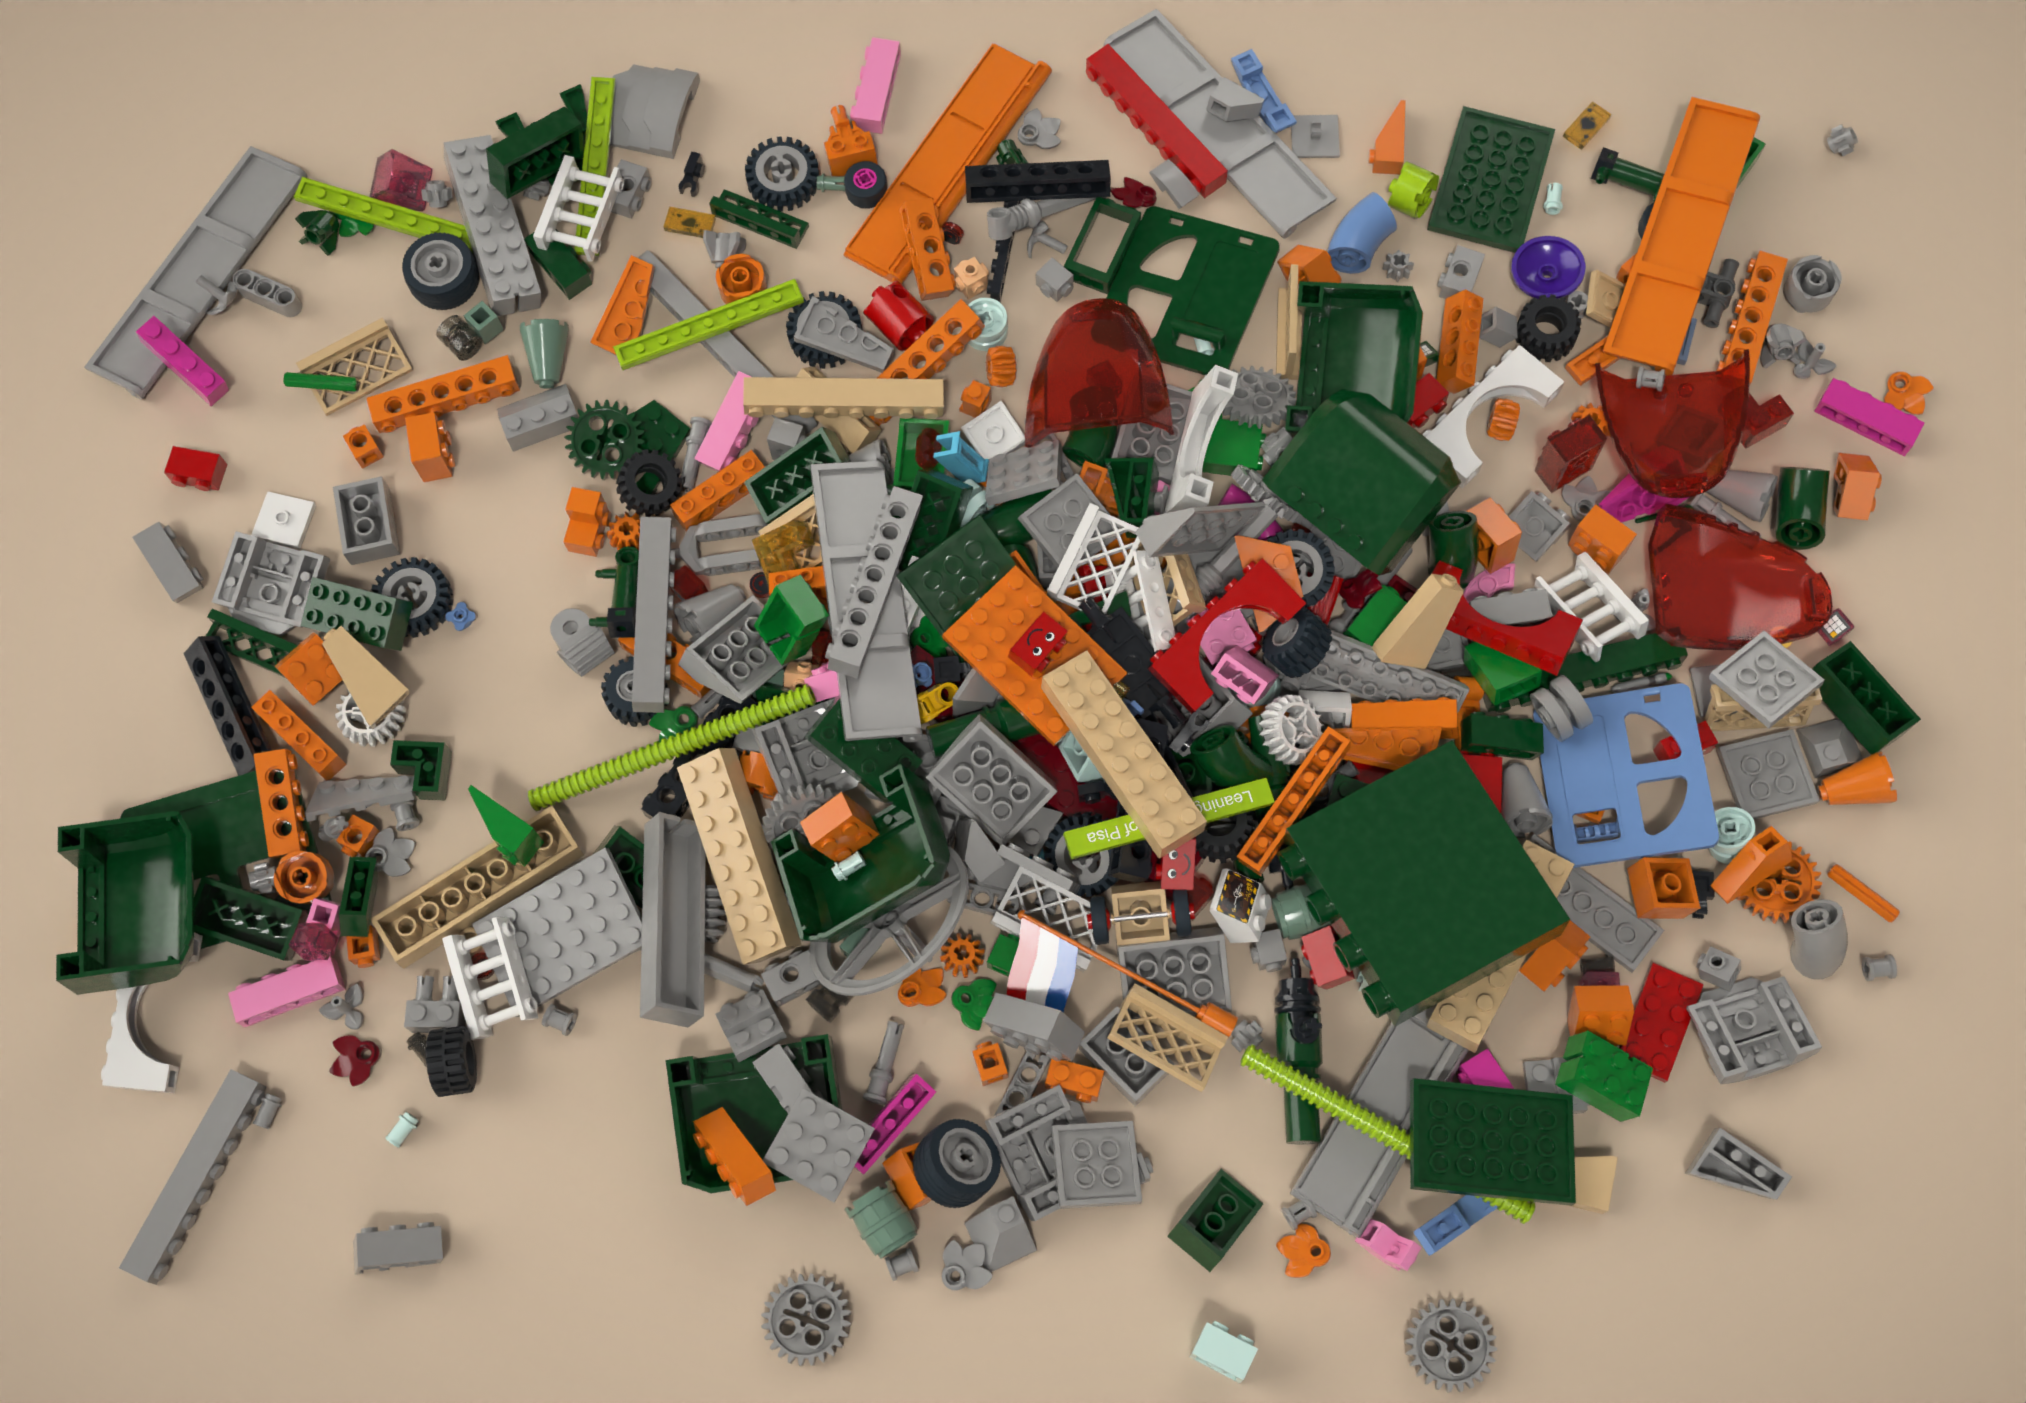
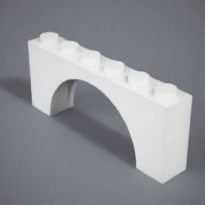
M1521 345L1514 351L1508 350L1502 357V362L1497 367L1493 365L1485 374L1486 378L1481 383L1479 381L1474 383V386L1468 391L1470 394L1465 399L1460 397L1453 405V410L1448 415L1444 413L1437 420V426L1432 431L1428 429L1423 433L1424 437L1450 456L1457 476L1462 482L1459 485L1462 489L1479 473L1483 463L1475 455L1467 439L1466 421L1472 411L1480 404L1501 396L1525 398L1545 408L1562 389L1564 381Z
M1215 365L1193 389L1164 514L1192 507H1203L1209 504L1214 482L1202 477L1203 462L1215 425L1226 404L1234 395L1238 373Z
M194 933V952L189 962H198L203 936ZM148 985L117 989V1007L111 1017L113 1029L111 1038L108 1039L106 1044L108 1056L106 1065L103 1066L101 1071L102 1085L112 1088L175 1094L179 1067L165 1064L151 1055L143 1045L137 1029V1009L141 996Z

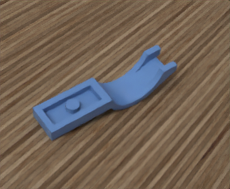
M1465 1195L1413 1231V1233L1430 1256L1471 1228L1480 1219L1496 1210L1497 1206H1490V1202H1483L1481 1197L1476 1198L1475 1196Z

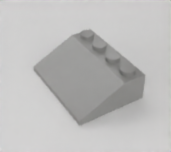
M1135 374L1128 389L1110 458L1154 457L1159 471V480L1166 484H1171L1192 392Z
M1263 502L1203 506L1160 515H1151L1143 520V525L1136 531V534L1149 558L1220 551L1265 505Z
M752 595L687 647L678 665L696 682L741 704L787 665H781L769 647L776 642L790 637V635L787 634L767 644L754 627L764 605Z
M1200 653L1199 663L1202 675L1214 694L1196 710L1198 715L1195 717L1194 723L1197 726H1201L1208 720L1209 725L1202 731L1193 732L1190 736L1193 742L1205 732L1223 725H1231L1237 730L1253 714L1230 687L1224 688L1215 681L1216 677L1211 674L1214 667ZM1175 697L1173 698V703L1183 716L1187 718L1184 723H1179V726L1173 729L1161 711L1154 713L1160 724L1168 726L1167 735L1170 742L1186 725L1191 715ZM1192 743L1185 750V752L1179 750V754L1183 757L1190 754V747Z
M981 714L960 733L926 775V778L967 816L975 820L999 845H1006L1057 792L1056 783Z
M1220 927L1192 930L1191 935L1182 937L1178 936L1177 932L1169 933L1170 940L1117 945L1116 940L1119 965L1198 1008L1202 1004L1206 1006L1211 1002L1227 1012H1232L1225 937ZM1119 971L1123 1000L1136 983L1191 1016L1196 1015V1012ZM1127 1009L1131 1020L1140 1018L1139 1014Z

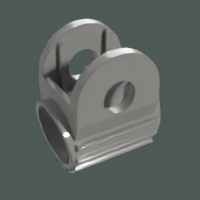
M573 608L565 609L553 618L550 631L560 649L557 651L559 657L575 673L582 677L615 652L601 627L589 626L590 618L583 611Z

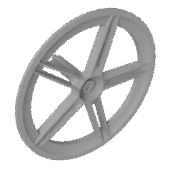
M948 846L950 860L947 867L950 877L864 926L863 928H870V930L837 971L831 960V943L810 942V965L815 977L824 987L834 993L845 996L872 994L903 981L924 964L933 960L932 957L939 951L955 929L963 913L968 895L969 881L966 866L961 857L951 847ZM952 896L948 914L941 928L926 946L906 925L908 920ZM889 937L893 938L909 960L902 967L884 976L869 980H853L855 975Z

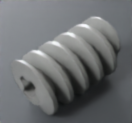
M705 885V942L710 943L718 942L716 936L724 935V932L717 929V926L725 925L726 923L718 919L719 916L726 915L725 910L720 909V906L723 904L717 886Z

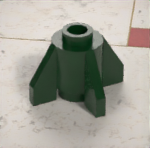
M326 210L307 211L300 213L295 218L302 228H306L304 231L305 235L299 240L302 245L308 241L315 245L322 243L320 248L327 256L336 249L339 222L334 213Z

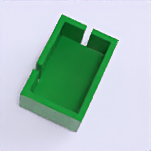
M900 418L893 486L911 491L917 472L922 469L931 468L947 475V469L933 456L934 453L947 451L936 440L937 435L951 433L949 420Z
M799 575L775 586L754 627L766 644L787 634L790 635V637L776 642L769 647L779 663L785 665L807 654L829 614L826 607L820 603L813 593L811 586Z
M1590 1031L1570 1036L1563 1055V1059L1566 1062L1560 1065L1555 1085L1619 1122L1640 1117L1653 1068L1635 1057L1629 1058L1628 1053Z

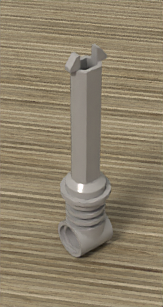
M1096 197L1048 199L1038 202L1026 198L1019 205L1013 207L992 208L987 212L989 237L993 240L1008 239L1014 231L1025 227H1037L1041 218L1095 200Z
M1264 499L1262 502L1265 504V507L1237 535L1257 539L1277 517L1283 518L1284 508L1282 507L1275 513L1268 506L1274 499ZM1234 538L1211 563L1203 564L1202 567L1199 565L1196 567L1195 575L1204 601L1206 600L1205 595H1211L1210 590L1213 592L1216 589L1222 588L1220 584L1223 582V575L1239 559ZM1179 599L1174 610L1175 614L1183 609ZM1195 612L1190 614L1182 621L1186 622Z
M704 953V974L747 992L762 990L755 987V984L762 986L764 983L758 975Z

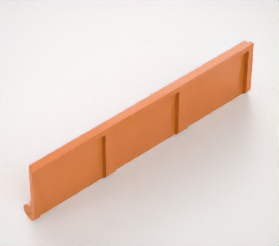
M992 43L890 185L883 198L880 199L845 248L844 256L892 283L898 280L903 284L912 271L913 265L899 211L900 207L905 201L932 197L933 204L937 206L939 212L938 225L939 228H942L966 194L965 166L987 165L997 151V146L1004 141L1052 73L1051 67L1043 61H1038L1035 65ZM918 222L922 229L928 230L925 223ZM924 245L925 250H927L929 246Z
M1691 97L1603 353L1654 366L1655 371L1664 369L1666 370L1665 375H1673L1760 121L1758 113Z

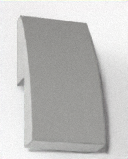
M1169 159L1149 172L1162 192L1167 191L1178 209L1200 195L1184 173Z

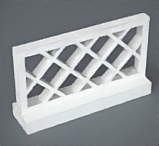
M1090 503L1047 590V596L1055 603L1058 600L1082 611L1078 607L1082 601L1086 603L1088 597L1092 596L1094 598L1101 595L1104 601L1102 612L1106 614L1134 557L1133 552L1137 551L1141 543L1137 536L1135 542L1124 545L1120 534L1131 532L1137 535L1136 531L1139 528L1099 511L1098 506ZM1100 520L1110 523L1113 531L1100 535L1097 527ZM1116 536L1120 547L1107 551L1103 540ZM1099 541L1103 553L1090 557L1087 550L1088 545ZM1122 552L1125 558L1124 564L1113 567L1109 556ZM1105 557L1110 569L1096 573L1092 562ZM1088 563L1092 575L1079 578L1076 571L1077 567ZM1112 573L1115 581L1114 585L1103 589L1099 577ZM1095 579L1099 591L1086 595L1082 583ZM1078 585L1082 594L1081 597L1076 599L1064 595L1067 588Z
M1019 866L990 924L1019 938L1021 919L1017 918V914L1012 915L1003 910L1007 901L1018 898L1022 910H1025L1024 913L1030 914L1042 910L1046 925L1049 927L1065 922L1071 939L1075 940V938L1088 934L1092 944L1090 949L1095 951L1098 945L1094 943L1093 929L1088 930L1086 916L1091 913V910L1085 912L1083 907L1091 909L1090 902ZM1021 874L1032 879L1035 889L1020 893L1017 882ZM1037 882L1043 884L1044 886L1038 888ZM1015 888L1017 894L1010 896ZM1050 888L1055 891L1058 901L1044 905L1040 891ZM1036 892L1040 907L1026 911L1022 896ZM1060 894L1066 896L1067 898L1062 900ZM1073 900L1079 904L1081 914L1067 918L1063 903ZM1059 904L1064 919L1050 923L1045 909ZM1083 916L1087 931L1073 935L1069 921ZM1078 949L1076 968L1084 972L1092 956Z

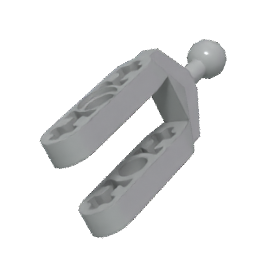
M761 514L706 521L695 526H689L679 548L672 549L675 550V558H681L696 576H715L764 569L773 565L772 551L765 548L699 558L698 542L760 535L758 531L768 525Z

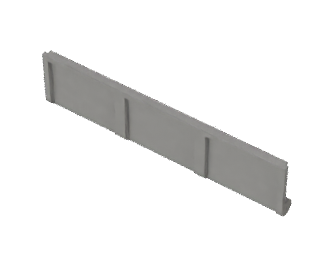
M1157 9L1113 33L1105 40L1103 46L1109 44L1228 170L1227 179L1283 239L1289 237L1296 230L1297 225L1336 201L1337 198L1260 117L1226 122L1206 111L1210 95L1223 78Z
M250 146L84 368L125 388L132 396L142 400L164 371L166 365L140 342L136 331L151 317L155 316L184 343L217 299L195 283L197 278L202 275L223 291L295 194L302 177L306 178L307 174L301 168Z
M880 461L811 464V479L833 644L837 638L833 636L838 621L843 622L845 615L841 614L846 599L851 601L853 595L850 593L853 579H859L861 572H858L862 556L866 558L869 551L866 550L869 537L870 535L875 537L877 530H874L877 516H883L885 511L881 507L884 497L888 492L884 464ZM886 536V537H885V538H887V539H894V538L889 537V536ZM878 557V558H877L878 560H882V561L886 560L885 558H882V557ZM895 576L858 679L836 672L846 741L903 737L905 742H916L923 738L901 582L897 576ZM874 578L869 579V580L872 581V582H877V581H878L877 579H874ZM861 600L863 603H871L868 600ZM858 621L852 622L855 625H862V623ZM851 643L844 644L847 647H854Z
M1437 1004L1395 1027L1391 1022L1346 1100L1352 1099L1353 1104L1359 1103L1362 1109L1364 1107L1368 1108L1369 1113L1373 1111L1377 1117L1382 1116L1384 1121H1391V1125H1398V1129L1404 1128L1407 1134L1410 1133V1081L1413 1078L1451 1082L1469 1051L1427 1028L1429 1019ZM1335 1116L1290 1194L1303 1203L1307 1204L1310 1201L1318 1213L1348 1232L1349 1235L1360 1238L1403 1165L1406 1155H1399L1398 1150L1392 1151L1391 1146L1385 1147L1382 1141L1380 1143L1376 1142L1375 1137L1369 1138V1134H1362L1360 1129H1353V1125L1348 1126L1346 1121L1340 1122L1338 1117Z

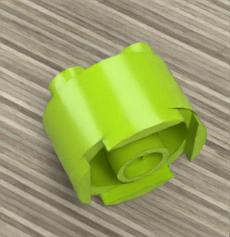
M1406 161L1401 169L1399 178H1394L1389 186V192L1392 195L1388 201V206L1416 219L1417 217L1421 218L1433 200L1430 198L1432 190H1437L1439 175Z

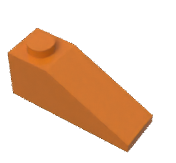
M1406 100L1399 102L1378 135L1374 149L1369 150L1368 163L1373 164L1372 173L1401 174L1404 163Z

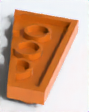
M630 256L590 343L616 355L613 346L641 336L655 268L652 264L635 256Z
M1442 726L1336 728L1333 730L1351 742V748L1343 758L1344 760L1397 770L1436 749Z

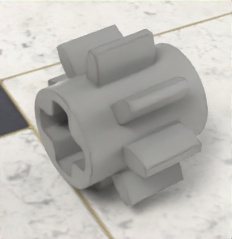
M1841 124L1831 129V136L1827 138L1831 151L1834 154L1839 152L1843 156L1853 152L1854 144L1858 143L1853 128H1844Z
M543 179L523 190V196L538 201L539 196L544 197L548 193L549 181Z
M443 180L426 182L427 187L421 189L423 201L429 202V206L433 208L447 206V201L452 198L451 187H447Z
M1400 250L1393 255L1388 253L1387 261L1383 264V270H1388L1387 278L1391 277L1397 282L1403 277L1409 278L1410 271L1413 270L1414 266L1413 262H1409L1410 254L1400 252Z
M1279 671L1278 678L1282 679L1281 685L1285 689L1298 692L1300 687L1306 689L1311 674L1304 673L1301 677L1290 678Z
M266 862L254 865L255 871L248 874L252 890H259L260 895L275 893L274 873L277 867H270V864Z
M1243 1020L1232 1031L1231 1034L1234 1039L1231 1044L1239 1052L1244 1048L1247 1049L1251 1044H1254L1256 1048L1264 1040L1259 1035L1263 1029L1255 1020L1251 1024Z

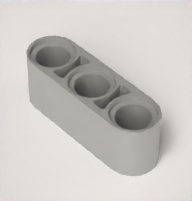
M240 269L234 274L233 283L245 299L286 317H295L301 312L302 304L290 287L249 269Z

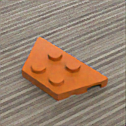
M1239 535L1234 536L1242 570L1252 560L1258 563L1263 558L1301 598L1304 597L1291 546ZM1253 609L1259 633L1263 632L1277 620L1265 612Z

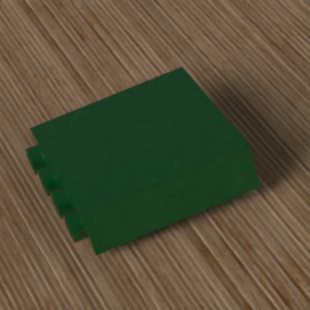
M1452 740L1286 828L1283 842L1284 849L1277 852L1279 862L1287 876L1292 881L1302 876L1312 894L1305 897V902L1314 920L1320 926L1330 921L1340 939L1333 943V948L1343 967L1349 972L1358 967L1367 981L1368 986L1363 988L1361 992L1372 1014L1376 1018L1387 1014L1394 1027L1561 936L1570 921L1569 916Z

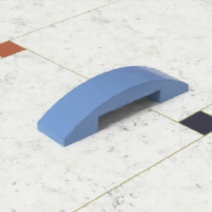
M1250 49L1232 57L1231 62L1242 87L1265 99L1259 116L1270 129L1277 133L1297 123L1286 103L1282 104L1263 74V66L1254 51Z

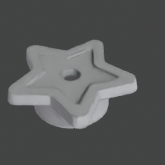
M1164 485L1163 492H1156L1154 497L1155 511L1160 512V514H1164L1169 491L1167 485Z

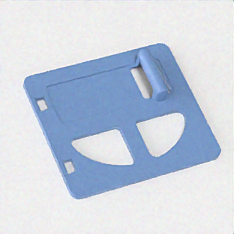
M1678 683L1584 698L1591 711L1593 723L1582 730L1573 726V736L1563 742H1559L1550 733L1536 710H1534V722L1543 723L1544 753L1540 755L1548 807L1553 816L1552 832L1556 855L1574 863L1573 868L1707 849L1717 845L1719 842V832L1691 691L1687 685ZM1660 694L1661 701L1645 703L1644 696ZM1629 714L1642 715L1661 725L1681 750L1680 757L1651 763L1634 764L1631 758L1626 731V716ZM1668 779H1685L1687 781V793L1683 806L1675 820L1658 834L1649 835L1646 833L1637 786L1642 783ZM1615 809L1617 812L1616 822L1577 828L1573 823V816L1576 814ZM1620 837L1619 839H1614V840H1607V841L1587 843V844H1578V843H1583V842H1590V841H1597V840H1604V839H1610V838Z

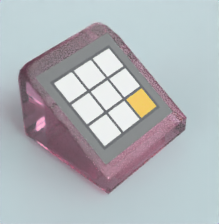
M1837 608L1817 623L1814 628L1826 643L1831 646L1848 635L1854 629V625L1841 609Z

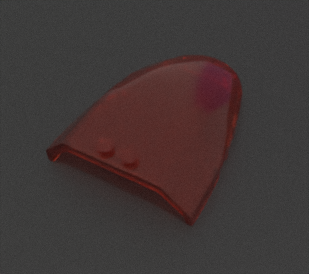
M1107 298L1085 300L1067 309L1052 326L1035 367L1027 402L1025 447H1033L1034 444L1050 433L1140 422L1164 429L1169 435H1174L1171 403L1162 365L1151 337L1138 314L1123 302Z
M1749 349L1744 350L1739 359L1720 371L1665 376L1662 392L1657 391L1656 388L1649 387L1638 389L1636 388L1637 378L1624 379L1603 370L1600 363H1595L1599 401L1607 431L1622 463L1639 486L1661 497L1687 498L1714 488L1724 479L1737 453L1747 418L1750 389Z
M1665 504L1658 511L1648 543L1656 634L1671 646L1704 650H1740L1763 631L1767 632L1780 644L1810 637L1829 621L1833 608L1831 590L1822 572L1816 573L1806 563L1807 557L1779 541L1771 543L1760 538V533L1757 531L1752 533L1739 529L1737 523L1725 524L1716 521V516L1689 508Z

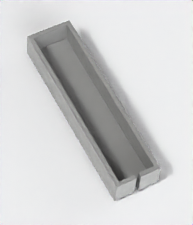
M491 135L444 142L445 165L491 310L497 316L514 313L515 296L517 295L519 312L539 309L541 305V291L511 198L506 199L490 183L486 148L493 144Z
M659 812L644 825L640 1018L688 1028L704 1017L705 850L695 821L684 819L680 822V817Z

